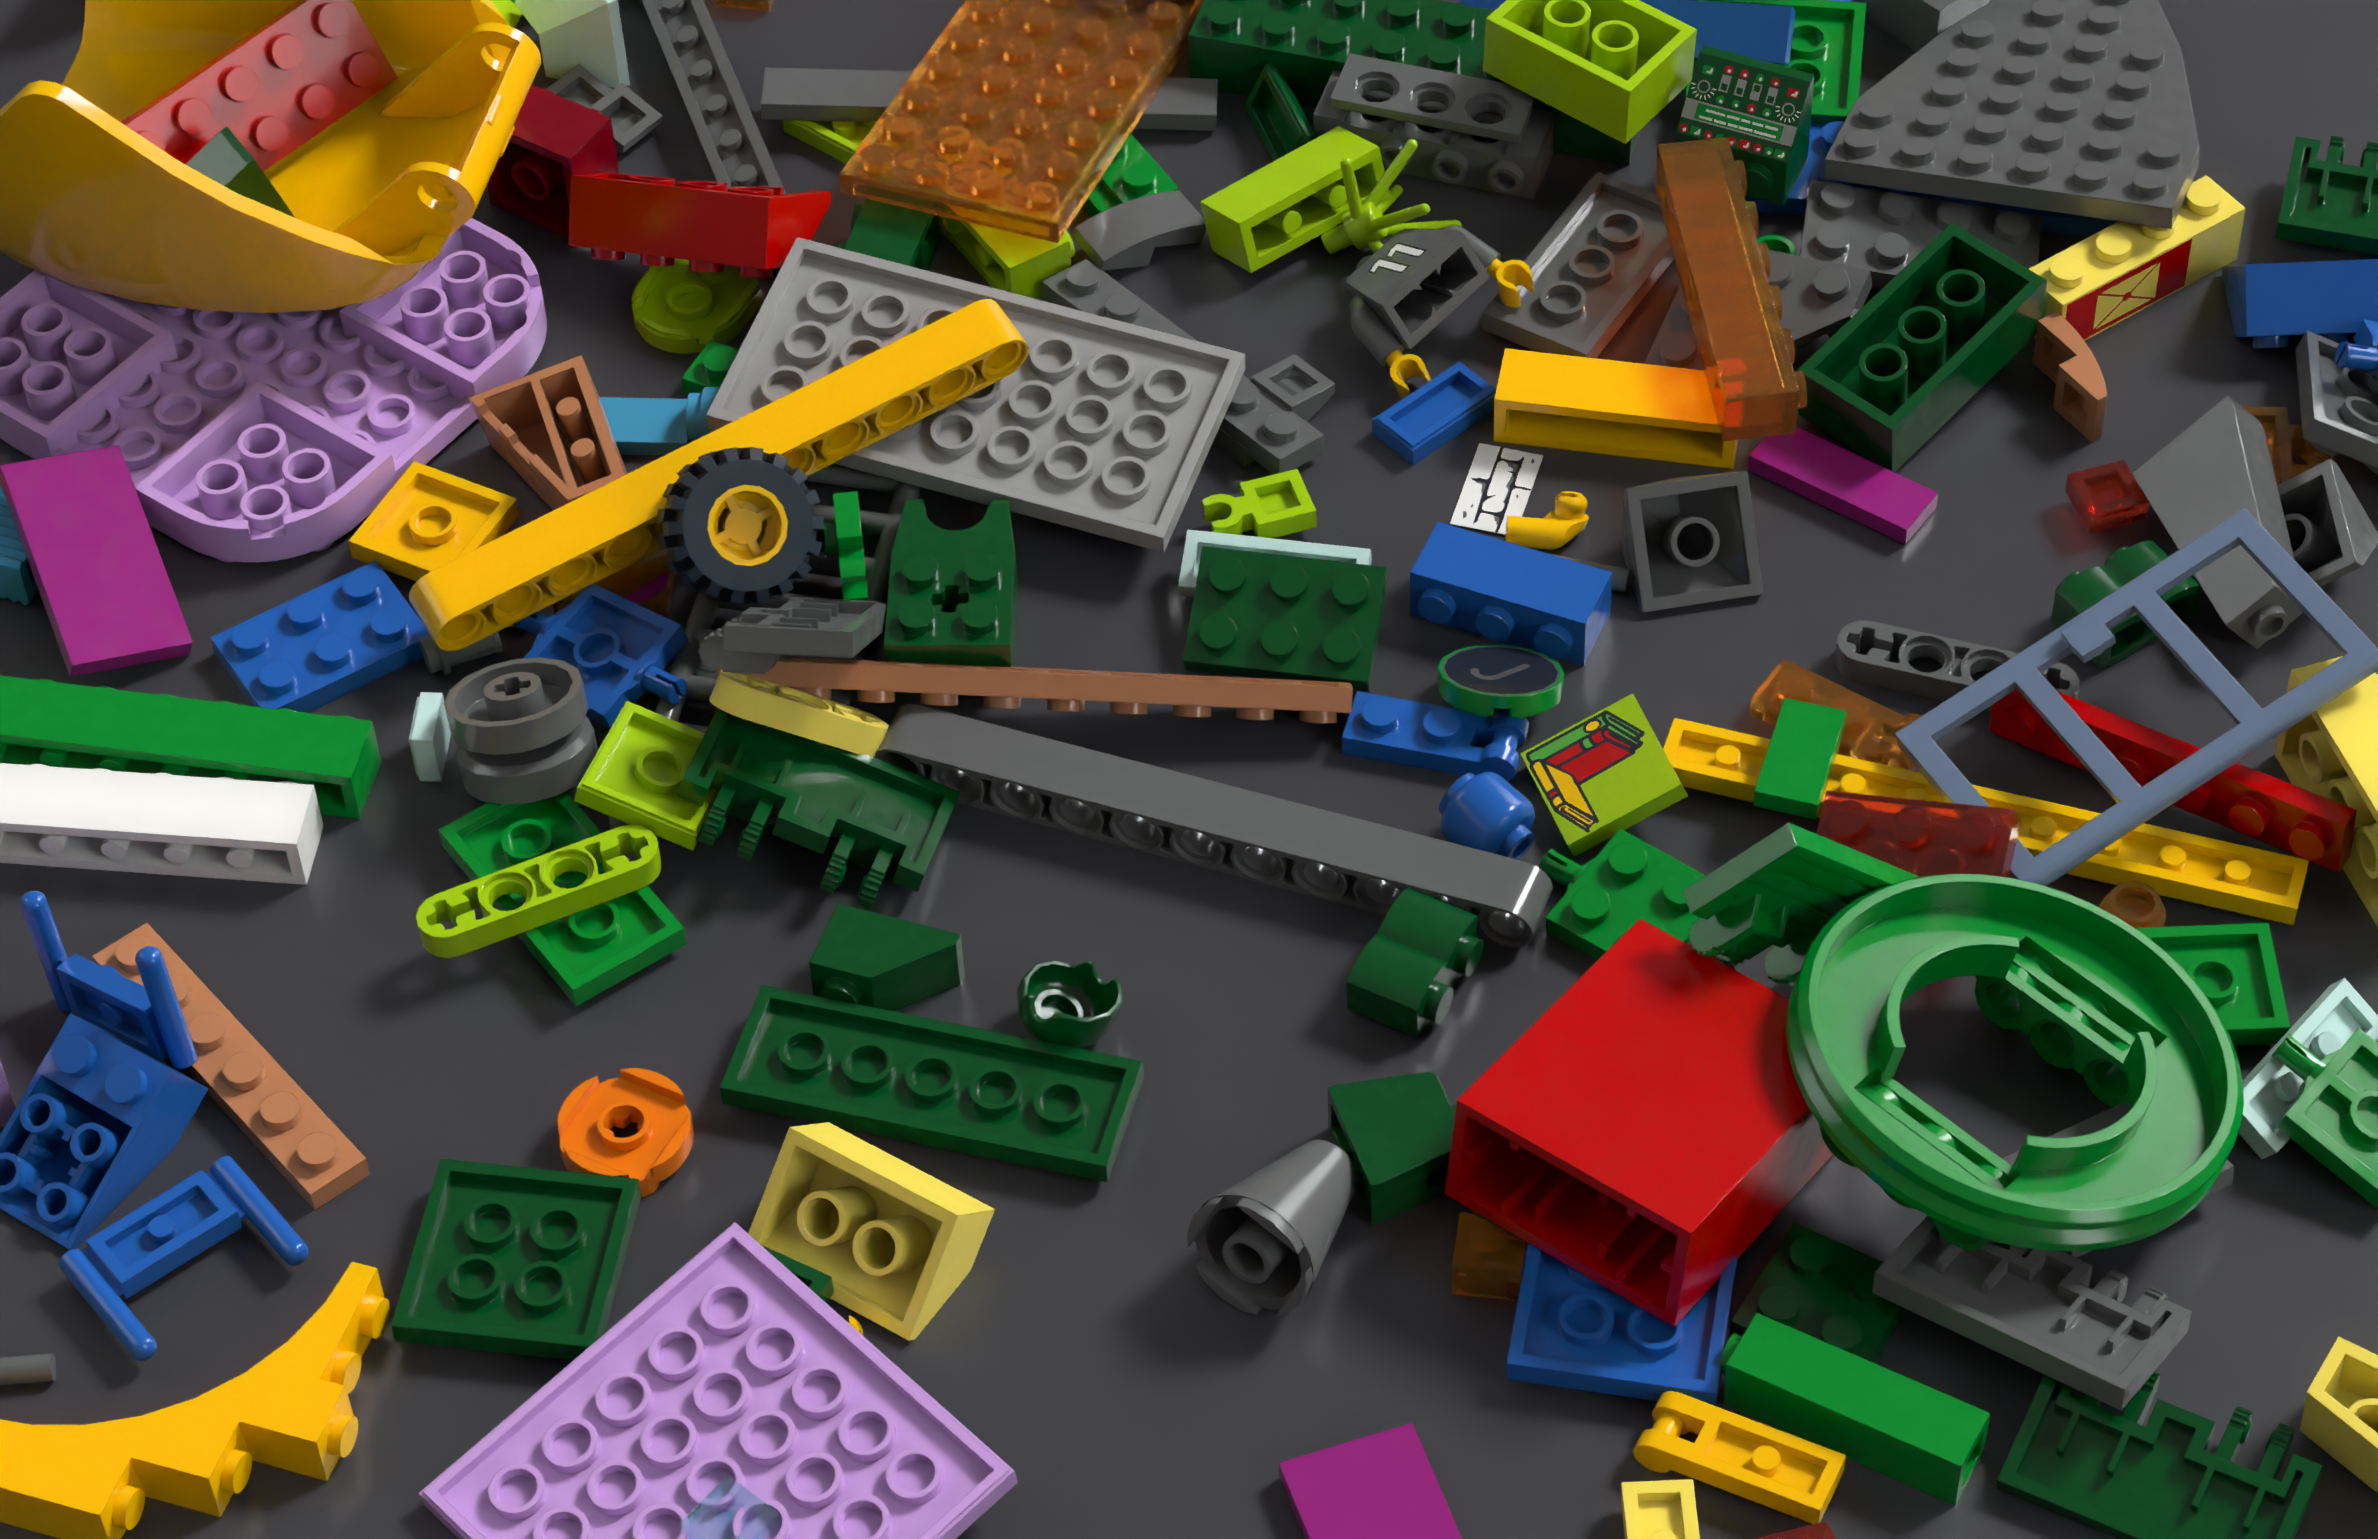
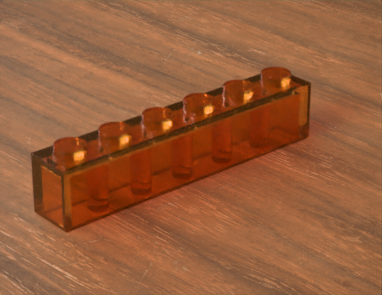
M1728 137L1658 144L1655 189L1723 441L1795 434L1798 408H1803L1807 405L1806 381L1804 373L1802 371H1794L1792 367L1795 359L1793 334L1790 327L1781 328V292L1778 285H1769L1768 282L1770 277L1769 250L1765 242L1757 243L1758 213L1754 201H1745L1744 195H1746L1747 179L1744 163L1742 160L1734 161Z

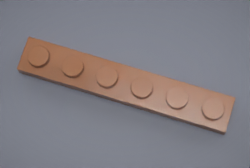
M148 923L143 924L92 956L95 963L101 966L104 964L116 969L123 977L144 986L135 962V956L140 949L147 946L156 947L161 951L198 1056L197 1061L185 1069L199 1084L208 1088L207 1093L314 1210L370 1175L366 1157Z

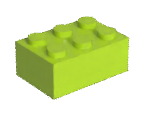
M1506 0L1486 18L1483 71L1626 144L1691 83L1697 29L1640 0Z

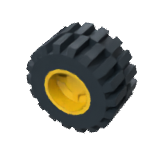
M735 447L709 452L699 456V460L693 464H686L677 473L679 475L678 480L674 484H668L663 494V497L667 498L665 508L658 509L657 523H663V536H657L660 549L667 550L670 560L666 561V564L673 574L679 573L684 579L682 584L692 592L704 594V598L715 602L757 604L770 601V597L786 594L794 588L792 583L796 579H804L812 569L807 564L810 557L818 556L822 546V542L816 541V533L818 529H824V516H816L814 504L819 503L820 500L816 490H808L803 483L808 477L800 468L789 467L786 464L788 459L777 453H765L762 448Z

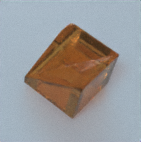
M1460 1212L1452 1261V1294L1518 1301L1528 1242L1474 1214Z

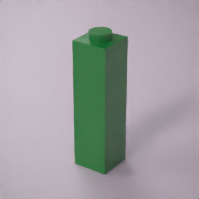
M1759 1313L1755 1314L1743 1336L1736 1333L1732 1334L1721 1354L1718 1365L1721 1366L1720 1373L1725 1375L1724 1405L1804 1440L1846 1455V1458L1950 1504H1957L1984 1454L1990 1419L1989 1412Z

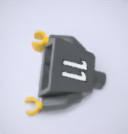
M1448 226L1438 230L1404 229L1393 236L1376 253L1362 258L1358 262L1355 271L1347 278L1346 285L1354 296L1349 304L1353 333L1381 366L1389 365L1391 367L1390 376L1401 398H1405L1411 394L1405 384L1409 378L1418 376L1423 378L1426 383L1431 378L1420 357L1413 354H1402L1404 347L1412 349L1483 285L1490 276L1497 280L1501 302L1511 308L1519 307L1521 305L1520 293L1515 285L1523 286L1530 292L1534 291L1531 270L1524 261L1509 260L1504 263L1501 262V254L1461 226Z

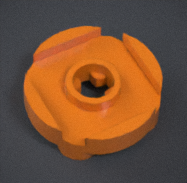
M640 1068L619 1069L621 1078H612L599 1083L598 1075L584 1081L566 1098L557 1118L560 1150L566 1169L576 1173L639 1179L641 1197L654 1193L659 1187L660 1181L668 1178L680 1168L692 1148L694 1136L692 1117L685 1103L682 1091L677 1084L666 1076ZM630 1122L638 1123V1132L630 1137L618 1138L611 1131L614 1126L625 1128Z

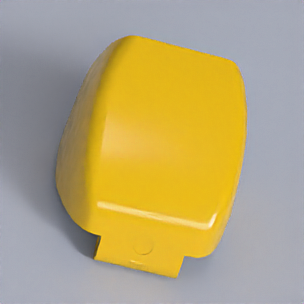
M85 0L81 45L62 85L43 80L28 83L0 109V251L20 264L75 286L150 304L205 311L283 313L330 310L376 300L414 278L437 257L448 237L472 218L499 157L503 156L515 129L514 123L540 67L541 54L535 43L527 35L516 28L508 26L506 20L491 0H351L398 78L264 171L271 184L295 216L294 218L237 194L183 164L122 124L121 121L298 0Z

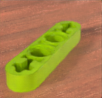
M640 825L620 826L437 893L426 899L419 906L416 914L422 946L428 953L436 957L452 958L461 956L644 888L653 883L661 871L662 864L657 837L651 830ZM633 853L634 857L638 860L629 862L625 854ZM603 863L604 873L599 875L597 864ZM579 871L587 876V879L581 885L574 888H560L553 883L564 872ZM505 894H520L526 898L522 906L511 911H500L492 906L497 898ZM480 907L483 918L476 920L473 909ZM450 920L451 924L455 927L445 930L441 922Z

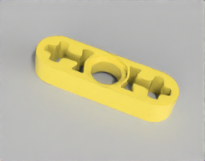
M722 669L709 699L714 706L736 717L859 755L867 754L875 757V752L882 743L889 727L880 718L858 708L749 674L723 672Z

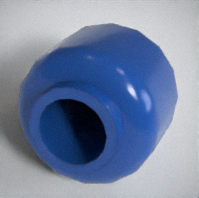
M1484 772L1476 776L1473 773L1465 774L1449 787L1440 801L1438 808L1439 813L1442 814L1440 829L1443 837L1448 842L1519 860L1529 850L1534 841L1535 835L1530 831L1535 818L1533 804L1502 776L1496 773Z

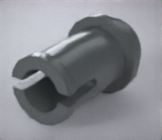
M498 632L457 651L441 650L430 633L428 636L419 638L423 658L430 674L442 671L445 676L451 674L450 667L493 653L503 652Z

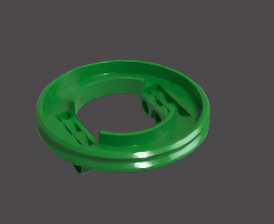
M1942 874L1902 880L1877 888L1845 906L1823 926L1810 945L1791 991L1786 1015L1788 1056L1798 1087L1806 1104L1820 1125L1822 1139L1829 1151L1843 1163L1860 1169L1882 1187L1884 1192L1893 1201L1904 1207L1916 1209L1931 1217L1939 1233L1948 1242L1961 1249L1971 1251L1980 1249L1991 1240L2031 1249L2087 1251L2129 1244L2157 1234L2181 1220L2210 1191L2235 1144L2241 1126L2244 1096L2239 1060L2228 1031L2204 992L2177 962L2140 931L2087 901L2040 884L1983 874ZM1976 976L1977 980L1974 990L1976 1001L1983 1014L1991 1022L2004 1029H2019L2027 1036L2029 1035L2036 1052L2046 1062L2058 1068H2073L2081 1075H2084V1080L2090 1091L2100 1101L2111 1107L2127 1102L2131 1104L2130 1111L2116 1123L2091 1134L2066 1138H2046L2027 1135L2011 1166L1893 1079L1906 1049L1899 1020L1900 1005L1914 992L1931 983L1953 977Z

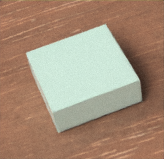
M420 692V697H417L408 739L415 772L420 781L442 782L451 737L444 707L443 693Z

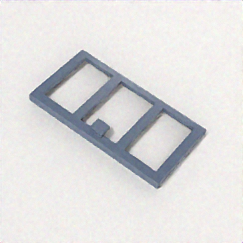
M2243 508L1895 733L1900 750L2009 878L2048 886L2377 672L2378 648L2248 510ZM2238 545H2241L2344 655L2263 709L2160 598L2161 595ZM2133 613H2136L2237 724L2143 787L2137 783L2041 674L2071 653L2077 655L2083 663L2100 655L2116 643L2115 636L2109 629ZM2016 689L2116 801L2115 805L2035 857L2030 854L1935 742Z

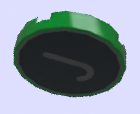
M1501 644L1474 645L1454 650L1441 659L1437 674L1438 691L1446 702L1458 710L1477 716H1493L1494 708H1511L1510 717L1526 718L1545 713L1559 704L1562 696L1564 672L1555 660L1543 653L1524 647Z

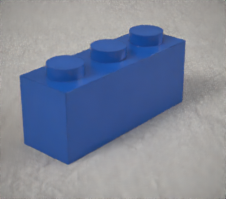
M1437 522L1410 571V614L1436 624L1448 625L1482 635L1493 641H1502L1543 653L1550 658L1562 659L1584 666L1610 616L1612 572Z

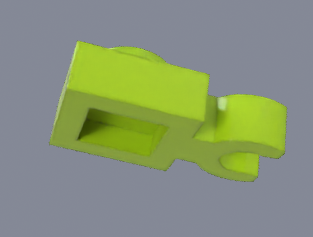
M1298 469L1239 483V497L1215 494L1202 500L1204 522L1223 519L1211 522L1212 532L1242 535L1245 531L1253 530L1256 537L1276 538L1317 527L1316 509Z

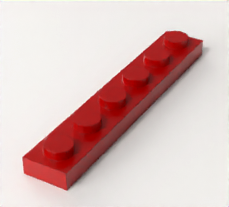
M2017 689L1991 705L1990 732L2088 771ZM2058 692L2141 787L2201 749ZM2235 763L2172 804L2186 812L2193 813L2336 872H2340L2351 856L2357 810L2239 763Z

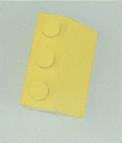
M824 1122L789 1127L748 1234L760 1245L831 1276L834 1292L830 1299L910 1341L918 1337L971 1271L995 1209L837 1126Z

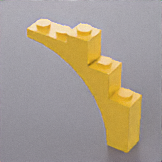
M351 1262L326 1302L286 1343L245 1373L194 1399L142 1416L86 1425H30L0 1419V1522L59 1539H121L126 1529L132 1530L139 1522L144 1509L145 1496L221 1517L233 1493L238 1494L245 1488L250 1477L252 1461L328 1481L339 1457H347L354 1447L358 1434V1419L353 1415L348 1394L353 1391L361 1372V1358L371 1338L377 1339L381 1336L389 1318L390 1303L384 1297L378 1269Z

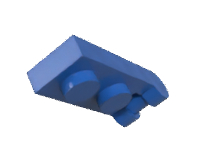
M1357 691L1352 705V712L1349 714L1342 735V754L1461 776L1468 773H1473L1476 776L1484 772H1493L1502 776L1506 781H1510L1515 776L1520 760L1516 749L1525 743L1529 722L1526 718L1510 717V710L1498 711L1494 716L1487 715V717L1454 708ZM1475 744L1486 746L1484 748L1475 747Z

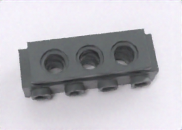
M1349 53L1342 71H1332L1313 114L1314 132L1317 137L1340 126L1379 146L1384 171L1388 169L1407 141L1414 139L1418 144L1417 149L1399 174L1535 200L1553 156L1554 112L1534 108L1537 98L1507 83Z

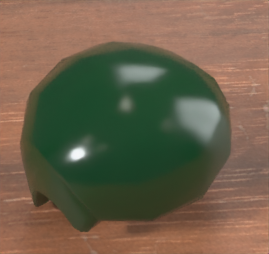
M1056 960L1036 963L1021 979L1017 988L1019 1014L1025 1027L1041 1041L1075 1048L1093 1046L1111 1029L1123 1004L1122 984L1116 978L1112 979L1109 983L1102 981L1097 975L1092 961H1085L1071 966Z

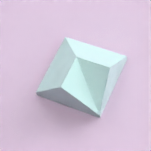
M618 0L515 1V5L539 35L545 77L560 79L580 64L608 87L615 88L620 83H623L625 86L630 85Z

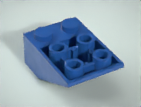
M70 1013L0 1134V1209L67 1249H77L176 1147L208 1088L112 1033Z

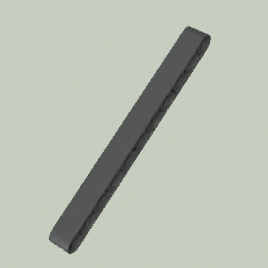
M907 704L900 706L896 710L888 725L886 735L875 752V758L960 791L957 800L959 804L1386 916L1397 897L1406 888H1409L1478 916V938L1484 942L1503 947L1521 948L1531 943L1553 889L1551 879L1544 871L1524 861L921 705Z

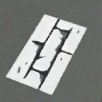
M1479 443L1450 524L1505 535L1507 515L1522 517L1544 455Z

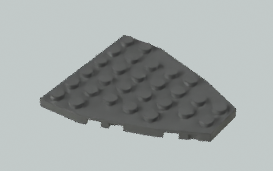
M1992 0L1948 27L1856 99L1825 157L1824 179L2172 229L2198 169L2200 149L2182 50L2158 0Z

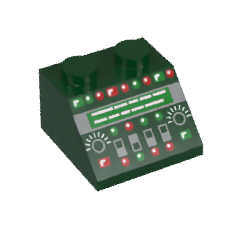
M1703 45L1699 52L1676 132L1674 176L1784 206L1808 161L1814 75Z

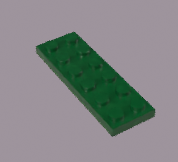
M762 985L720 1085L722 1104L815 1123L829 1122L839 1128L1108 1183L1144 1079L1143 1061Z

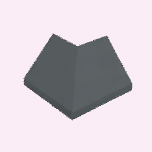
M2329 459L2277 485L2294 560L2319 587L2365 564L2378 544V532L2336 462Z
M1748 471L1671 478L1624 489L1621 550L1627 568L1631 569L1630 579L1641 612L1764 594Z

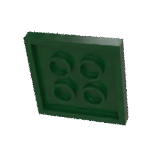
M440 1159L391 1324L395 1341L564 1360L576 1359L606 1332L641 1199L639 1179Z

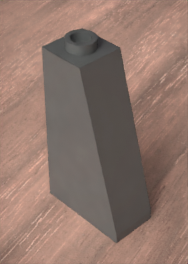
M2228 395L2132 473L2179 550L2238 511L2246 508L2294 559L2264 428L2258 419ZM2238 545L2194 574L2224 624L2256 649L2268 640L2280 635L2287 628L2288 624L2304 613L2241 545Z

